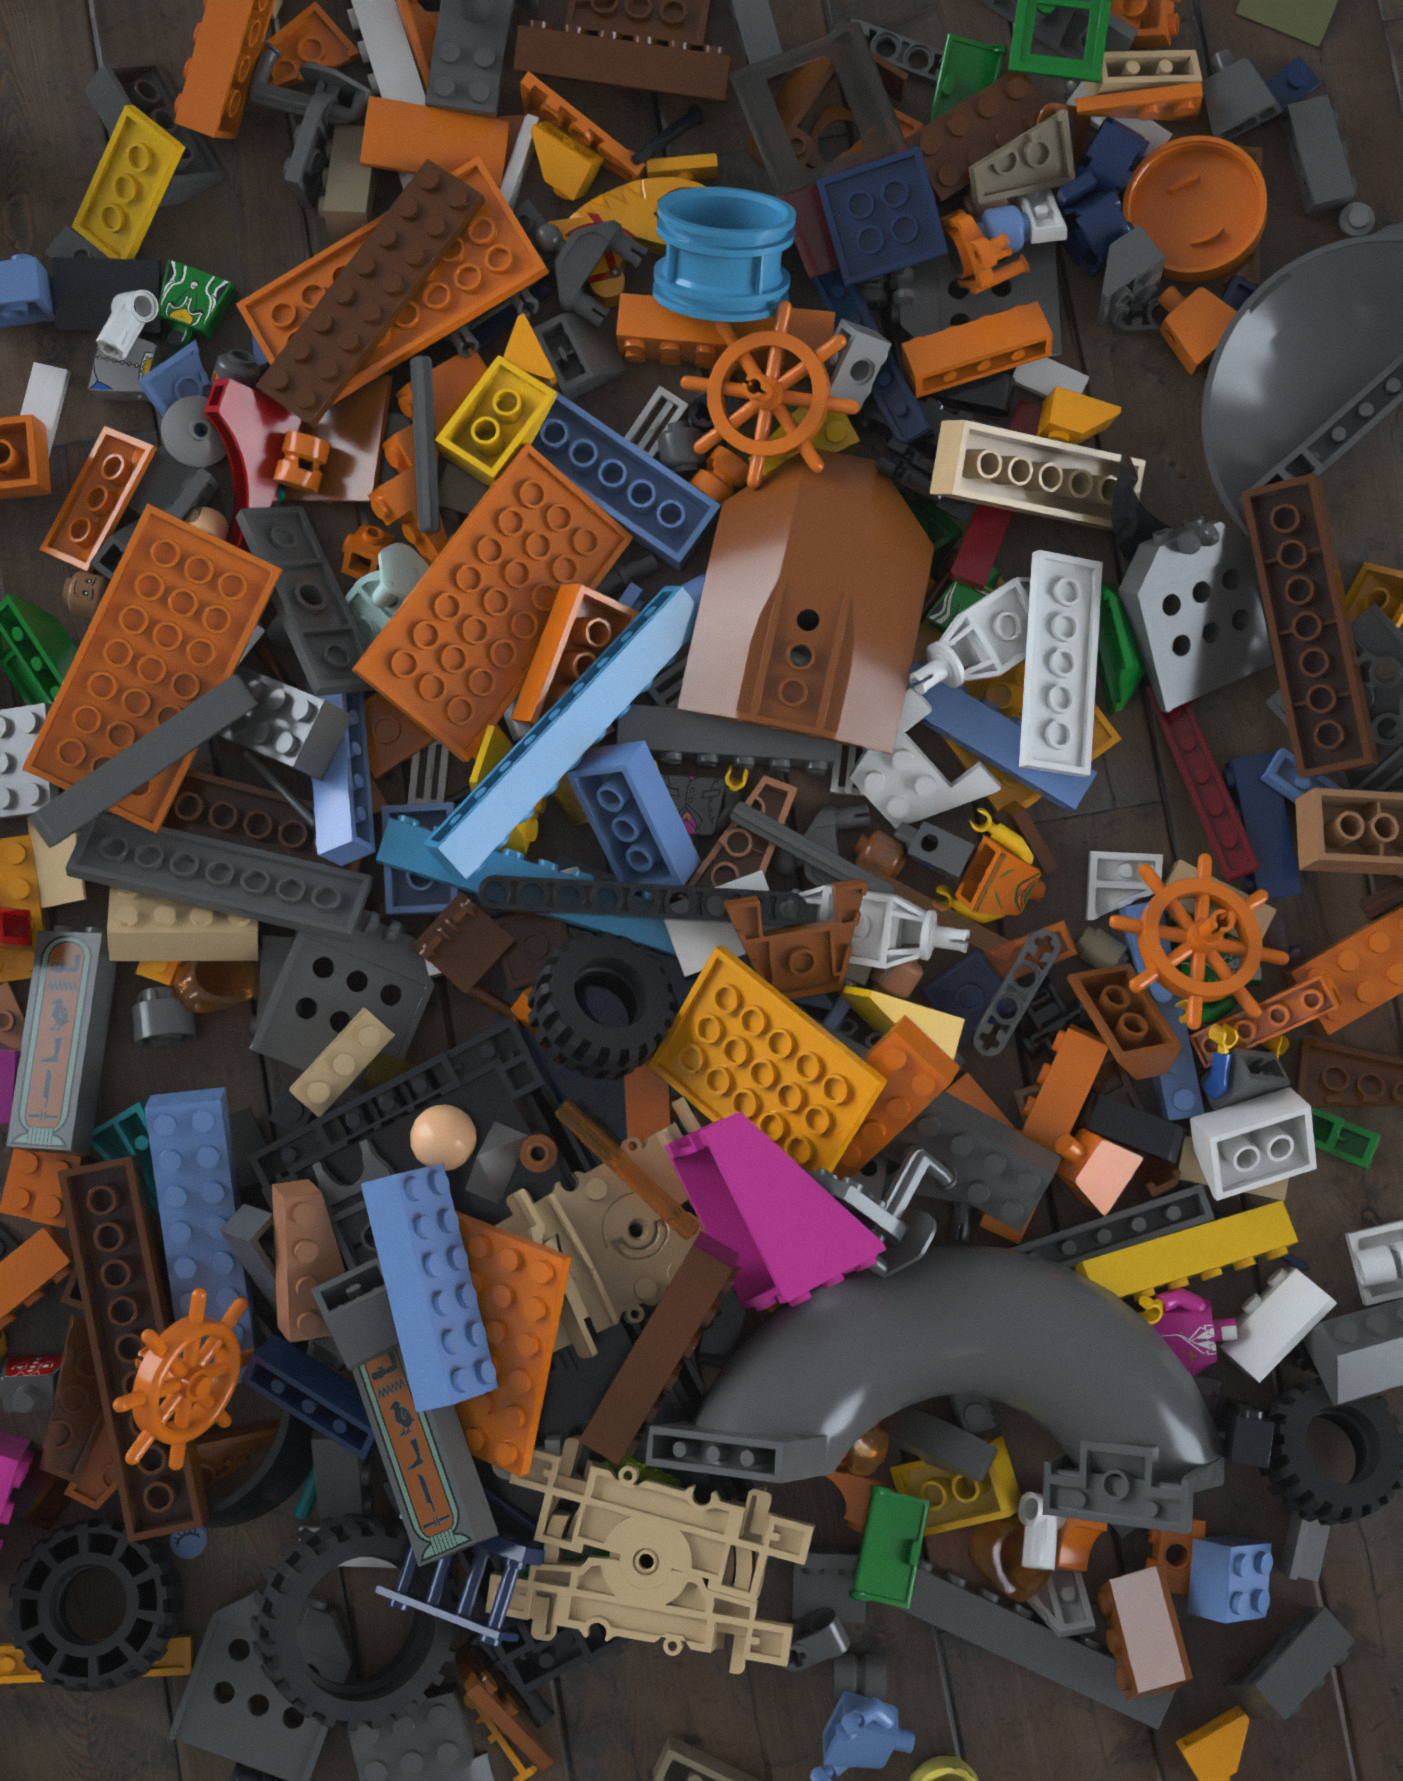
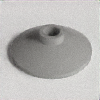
M187 396L177 400L167 409L161 423V436L165 448L175 460L189 467H207L217 463L226 455V450L218 433L203 413L208 400L204 396ZM195 424L204 426L206 432L203 437H199L194 433Z

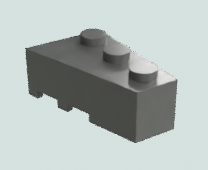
M1308 1607L1275 1637L1278 1643L1263 1659L1256 1654L1249 1661L1253 1666L1249 1672L1239 1681H1234L1231 1677L1223 1684L1252 1719H1292L1302 1709L1301 1702L1305 1697L1323 1686L1326 1681L1324 1676L1332 1667L1339 1666L1348 1657L1349 1652L1347 1650L1355 1640L1326 1607Z

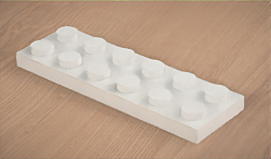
M1044 550L1032 553L1019 767L1077 777L1090 776L1103 562Z

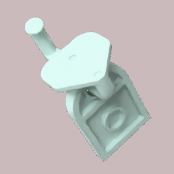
M397 542L383 548L378 554L379 570L358 579L344 597L367 648L430 567L407 544Z

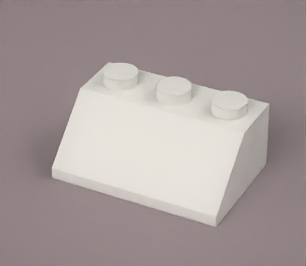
M1290 1087L1190 1118L1193 1150L1213 1198L1216 1201L1317 1169L1311 1106Z
M1290 1266L1285 1270L1282 1267L1277 1269L1266 1282L1269 1286L1260 1295L1255 1293L1244 1302L1241 1307L1244 1312L1236 1319L1238 1340L1216 1342V1347L1244 1375L1259 1383L1337 1304L1332 1297L1298 1269Z

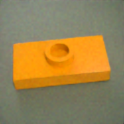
M715 153L646 160L648 178L679 177L691 181L718 179L717 154Z

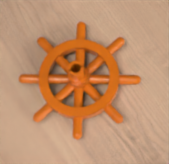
M782 300L777 306L773 331L755 332L739 338L729 322L715 321V328L728 348L716 361L710 378L687 375L680 380V385L685 390L707 393L708 410L715 426L694 443V451L697 454H704L722 439H725L733 447L750 454L747 485L752 489L758 488L761 484L765 458L781 457L797 450L813 472H821L824 468L823 460L810 441L823 426L828 411L852 415L856 414L860 409V405L856 400L831 397L830 380L824 365L826 360L846 345L845 336L837 334L814 351L800 339L787 334L792 305L787 300ZM763 349H770L766 374L764 375L751 354ZM784 350L794 353L801 362L780 377ZM739 364L747 374L745 379L750 381L749 384L729 382L730 377ZM810 375L812 394L788 390L805 376ZM726 396L750 400L729 416ZM786 405L809 408L807 415L800 425L797 424ZM759 412L753 440L743 435L737 428ZM774 414L787 435L768 441Z
M1207 853L1200 854L1198 857L1196 878L1178 880L1167 886L1149 864H1141L1138 868V873L1155 896L1144 908L1140 920L1121 915H1113L1109 919L1111 928L1137 934L1139 952L1147 968L1129 982V989L1134 993H1138L1157 981L1170 993L1188 1000L1186 1024L1191 1030L1199 1029L1201 1025L1203 1002H1214L1231 995L1235 997L1251 1018H1258L1262 1013V1009L1244 985L1254 976L1260 961L1280 966L1286 965L1289 962V955L1286 952L1266 948L1262 945L1260 927L1253 911L1268 900V893L1260 889L1243 900L1228 887L1211 881L1212 857ZM1195 899L1193 919L1178 900ZM1209 903L1218 908L1210 917ZM1164 909L1169 912L1180 928L1159 924ZM1234 926L1239 941L1225 939L1224 934L1229 932ZM1160 939L1178 943L1179 946L1165 955ZM1218 952L1240 957L1235 972L1231 970ZM1187 958L1191 960L1189 977L1176 968L1178 964ZM1206 961L1221 981L1204 982Z
M196 1288L191 1294L188 1316L173 1323L160 1336L152 1329H146L142 1332L141 1340L146 1347L142 1348L137 1354L144 1358L143 1361L135 1359V1366L139 1370L135 1378L133 1391L116 1398L112 1404L113 1409L118 1413L132 1409L134 1420L142 1431L125 1455L127 1464H137L156 1439L171 1445L169 1467L172 1470H180L184 1464L187 1442L199 1437L214 1422L221 1428H227L231 1425L232 1418L225 1408L235 1390L240 1368L248 1365L251 1355L255 1351L254 1349H247L241 1352L237 1336L232 1330L248 1307L247 1299L244 1297L235 1299L222 1319L218 1321L208 1315H204L207 1293L203 1288ZM209 1336L203 1344V1346L200 1348L201 1338ZM215 1355V1357H214V1362L209 1363L210 1360H211V1359L213 1358V1356ZM166 1396V1398L164 1399V1401H163V1402L161 1403V1405L159 1406V1400H160V1398ZM175 1411L174 1420L167 1422Z

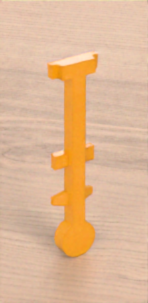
M465 1693V1705L468 1708L476 1709L480 1715L476 1723L485 1722L492 1733L487 1737L489 1742L492 1744L497 1740L519 1774L513 1777V1780L524 1781L538 1770L534 1763L527 1768L524 1766L505 1738V1733Z

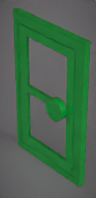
M1017 0L1008 72L1100 83L1112 0H1091V2L1079 0ZM1056 6L1090 10L1083 60L1030 54L1036 10L1043 15L1052 13Z

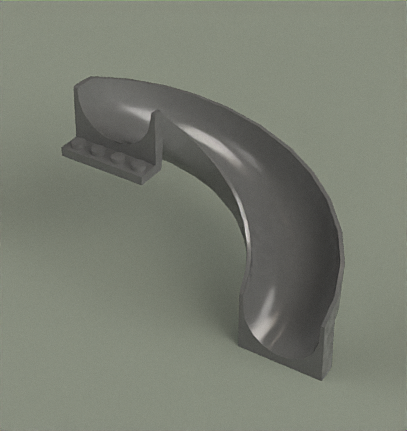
M950 1244L929 1246L921 1259L887 1278L879 1277L868 1268L859 1272L854 1270L847 1274L842 1273L845 1280L830 1288L823 1289L822 1285L809 1291L812 1297L796 1306L790 1307L788 1302L782 1303L736 1348L705 1394L693 1420L650 1426L645 1465L774 1483H785L833 1474L850 1448L865 1433L881 1420L902 1408L940 1396L975 1395L998 1401L1022 1412L1047 1430L1064 1449L1063 1452L1044 1462L1042 1515L1188 1534L1192 1532L1193 1493L1224 1484V1456L1219 1432L1194 1378L1155 1327L1115 1293L1063 1264L1004 1247Z

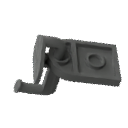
M264 42V49L258 59L249 87V97L253 103L259 106L304 117L302 124H298L295 129L293 138L295 147L292 156L288 157L284 163L283 177L300 206L314 209L322 185L323 168L327 167L329 163L326 156L327 140L333 139L335 126L358 121L364 116L367 110L368 98L372 95V91L333 68L309 62L301 63L299 72L307 86L314 91V95L268 84L274 63L277 58L282 57V53L271 43ZM339 101L352 102L351 108L339 105Z
M914 1148L907 1154L883 1201L870 1194L865 1196L862 1193L864 1187L844 1176L839 1181L836 1175L823 1168H819L817 1172L802 1168L884 1243L886 1250L875 1256L878 1261L877 1263L868 1267L869 1270L881 1278H887L921 1259L936 1233L937 1224L931 1215L907 1206L925 1172L935 1179L939 1190H949L957 1183V1176L954 1173H951L941 1162L921 1148Z

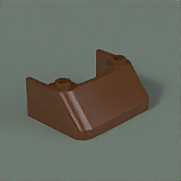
M819 42L813 44L807 50L750 135L748 140V155L750 159L798 191L816 185V180L824 177L807 167L813 156L814 144L811 137L802 131L800 127L835 75L839 74L848 80H860L863 78L901 102L905 95L908 79L906 72L858 43Z

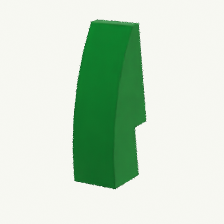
M1311 1108L1315 1149L1368 1171L1381 1141V1135L1318 1108Z

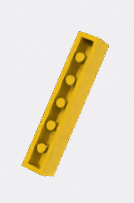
M1281 1200L1082 1261L1074 1266L1073 1270L1109 1289L1120 1299L1133 1296L1135 1302H1138L1143 1295L1155 1296L1154 1289L1167 1286L1168 1291L1190 1285L1188 1279L1200 1275L1202 1281H1206L1223 1275L1221 1268L1233 1265L1235 1271L1255 1265L1254 1258L1266 1255L1268 1261L1289 1254L1287 1247L1297 1243L1298 1239L1284 1202Z

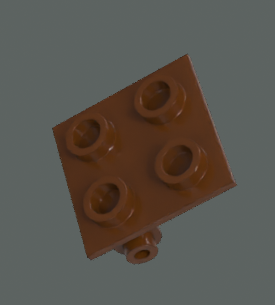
M460 892L412 946L462 992L467 994L515 940L464 893Z

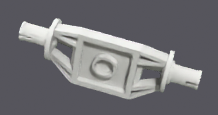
M1031 577L1013 578L959 613L940 639L927 647L926 656L928 664L909 675L910 685L917 680H923L913 687L914 691L918 694H924L940 681L950 688H957L967 681L994 678L1002 675L1026 658Z
M826 884L803 892L800 889H793L791 891L801 895L805 899L808 908L806 917L797 925L834 919L832 885ZM867 890L866 896L863 895L859 910L861 912L859 924L855 926L851 941L853 948L849 963L887 969L918 958L928 961L935 947L966 953L969 942L965 940L966 938L969 939L970 931L968 929L962 930L938 926L935 910H928L927 912L898 895ZM791 900L783 901L780 905V913L784 918L793 920L798 914V907ZM902 944H920L919 947L901 948Z

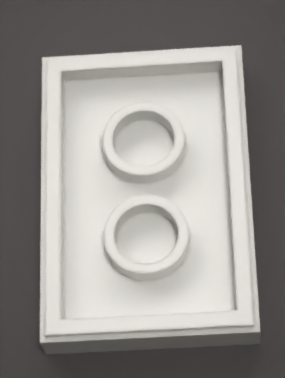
M762 870L714 887L770 891ZM716 895L708 898L706 906L709 913L715 916L722 915L725 911L724 900ZM685 898L670 904V907L675 913L682 914L688 910L689 901ZM663 920L684 977L702 971L715 947L724 946L736 957L746 954L733 924ZM762 925V931L784 928L781 926Z

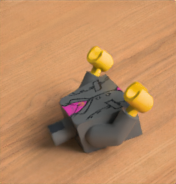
M733 765L728 767L725 779L661 774L697 854L699 838L713 839L715 832L724 831L731 822L730 814L735 805L741 801L742 787L745 786L748 778V770L746 768L742 778H734L732 776Z

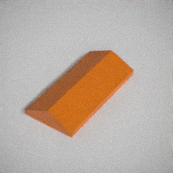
M369 96L359 165L415 175L424 162L429 159L451 173L479 156L498 188H501L509 121Z
M104 426L39 550L80 571L92 573L94 568L89 562L113 534L157 448L154 445Z

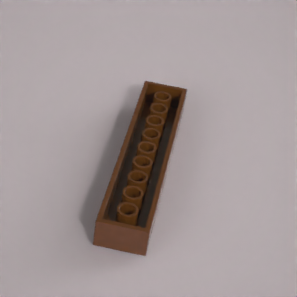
M137 1154L57 1171L128 1543L203 1527L210 1519L196 1440L193 1439L187 1442L184 1464L180 1470H172L169 1467L171 1445L156 1439L137 1464L129 1465L125 1461V1455L142 1431L134 1420L132 1409L118 1413L113 1409L112 1405L116 1398L133 1391L135 1378L139 1370L135 1366V1359L143 1361L144 1358L137 1354L142 1348L146 1347L141 1340L142 1332L146 1329H152L160 1336L173 1324L141 1156ZM166 1396L160 1398V1400H159V1406H160L161 1403L164 1401V1399L166 1398ZM175 1411L167 1422L174 1420Z

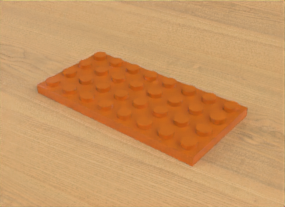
M479 156L450 174L483 194L486 200L334 403L549 274L545 264ZM387 212L236 303L270 365Z
M528 442L524 443L368 647L352 671L462 762H469L482 744L487 726H495L522 690L561 584H582L595 590L634 537Z
M147 503L22 770L67 790L220 683L233 676L283 569ZM198 748L118 802L108 811L157 833L164 822Z

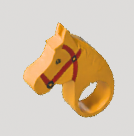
M679 177L641 179L626 183L599 195L580 207L569 219L554 220L547 223L557 226L562 232L563 239L568 241L574 230L615 220L624 228L623 233L645 248L647 247L649 249L648 252L666 256V242L659 237L656 231L659 200L664 195L677 190L706 186ZM612 250L609 253L605 251L588 278L593 298L605 307L619 305L620 293H626L623 272L628 261Z

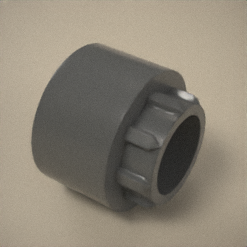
M161 986L143 990L138 994L137 1004L130 1008L134 1046L145 1049H161L185 1045L197 1039L194 1004L192 1000L186 999L183 989L175 986Z

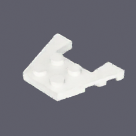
M908 684L906 688L893 754L865 749L849 773L851 781L895 829L902 822L911 824L996 793L1001 789V783L981 761L977 762L953 782H949L905 733L932 712V706L921 694L914 691L912 684Z

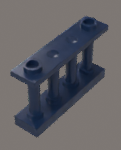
M500 1534L473 1546L471 1552L474 1553V1557L458 1608L454 1610L442 1605L441 1601L456 1554L438 1561L427 1597L423 1598L410 1593L418 1569L410 1543L397 1586L377 1585L375 1593L388 1597L387 1604L389 1606L406 1611L411 1606L480 1633L479 1641L500 1647L502 1641L517 1642L519 1634L502 1627L520 1569L524 1570L526 1564L541 1566L545 1551ZM494 1553L504 1556L502 1563L505 1564V1568L489 1620L486 1622L471 1616L488 1560L493 1558Z

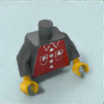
M1 1331L0 1401H3L4 1412L51 1411L63 1354L11 1356L4 1359L2 1356L7 1353L8 1346L5 1333Z

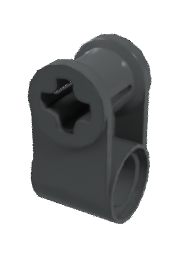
M829 1607L820 1608L812 1614L787 1622L788 1624H794L789 1663L787 1667H782L790 1672L803 1671L827 1659L836 1658L849 1648L851 1640L834 1609ZM797 1653H800V1655H801V1660H800V1661H798V1654H797Z

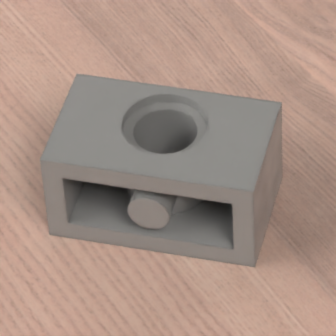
M841 318L833 337L837 334L844 335L846 345L824 362L830 380L831 397L856 400L861 409L865 399L872 390V384L881 366L887 359L888 351L892 344L877 331Z

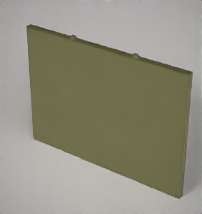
M1240 0L1234 15L1319 48L1339 0Z

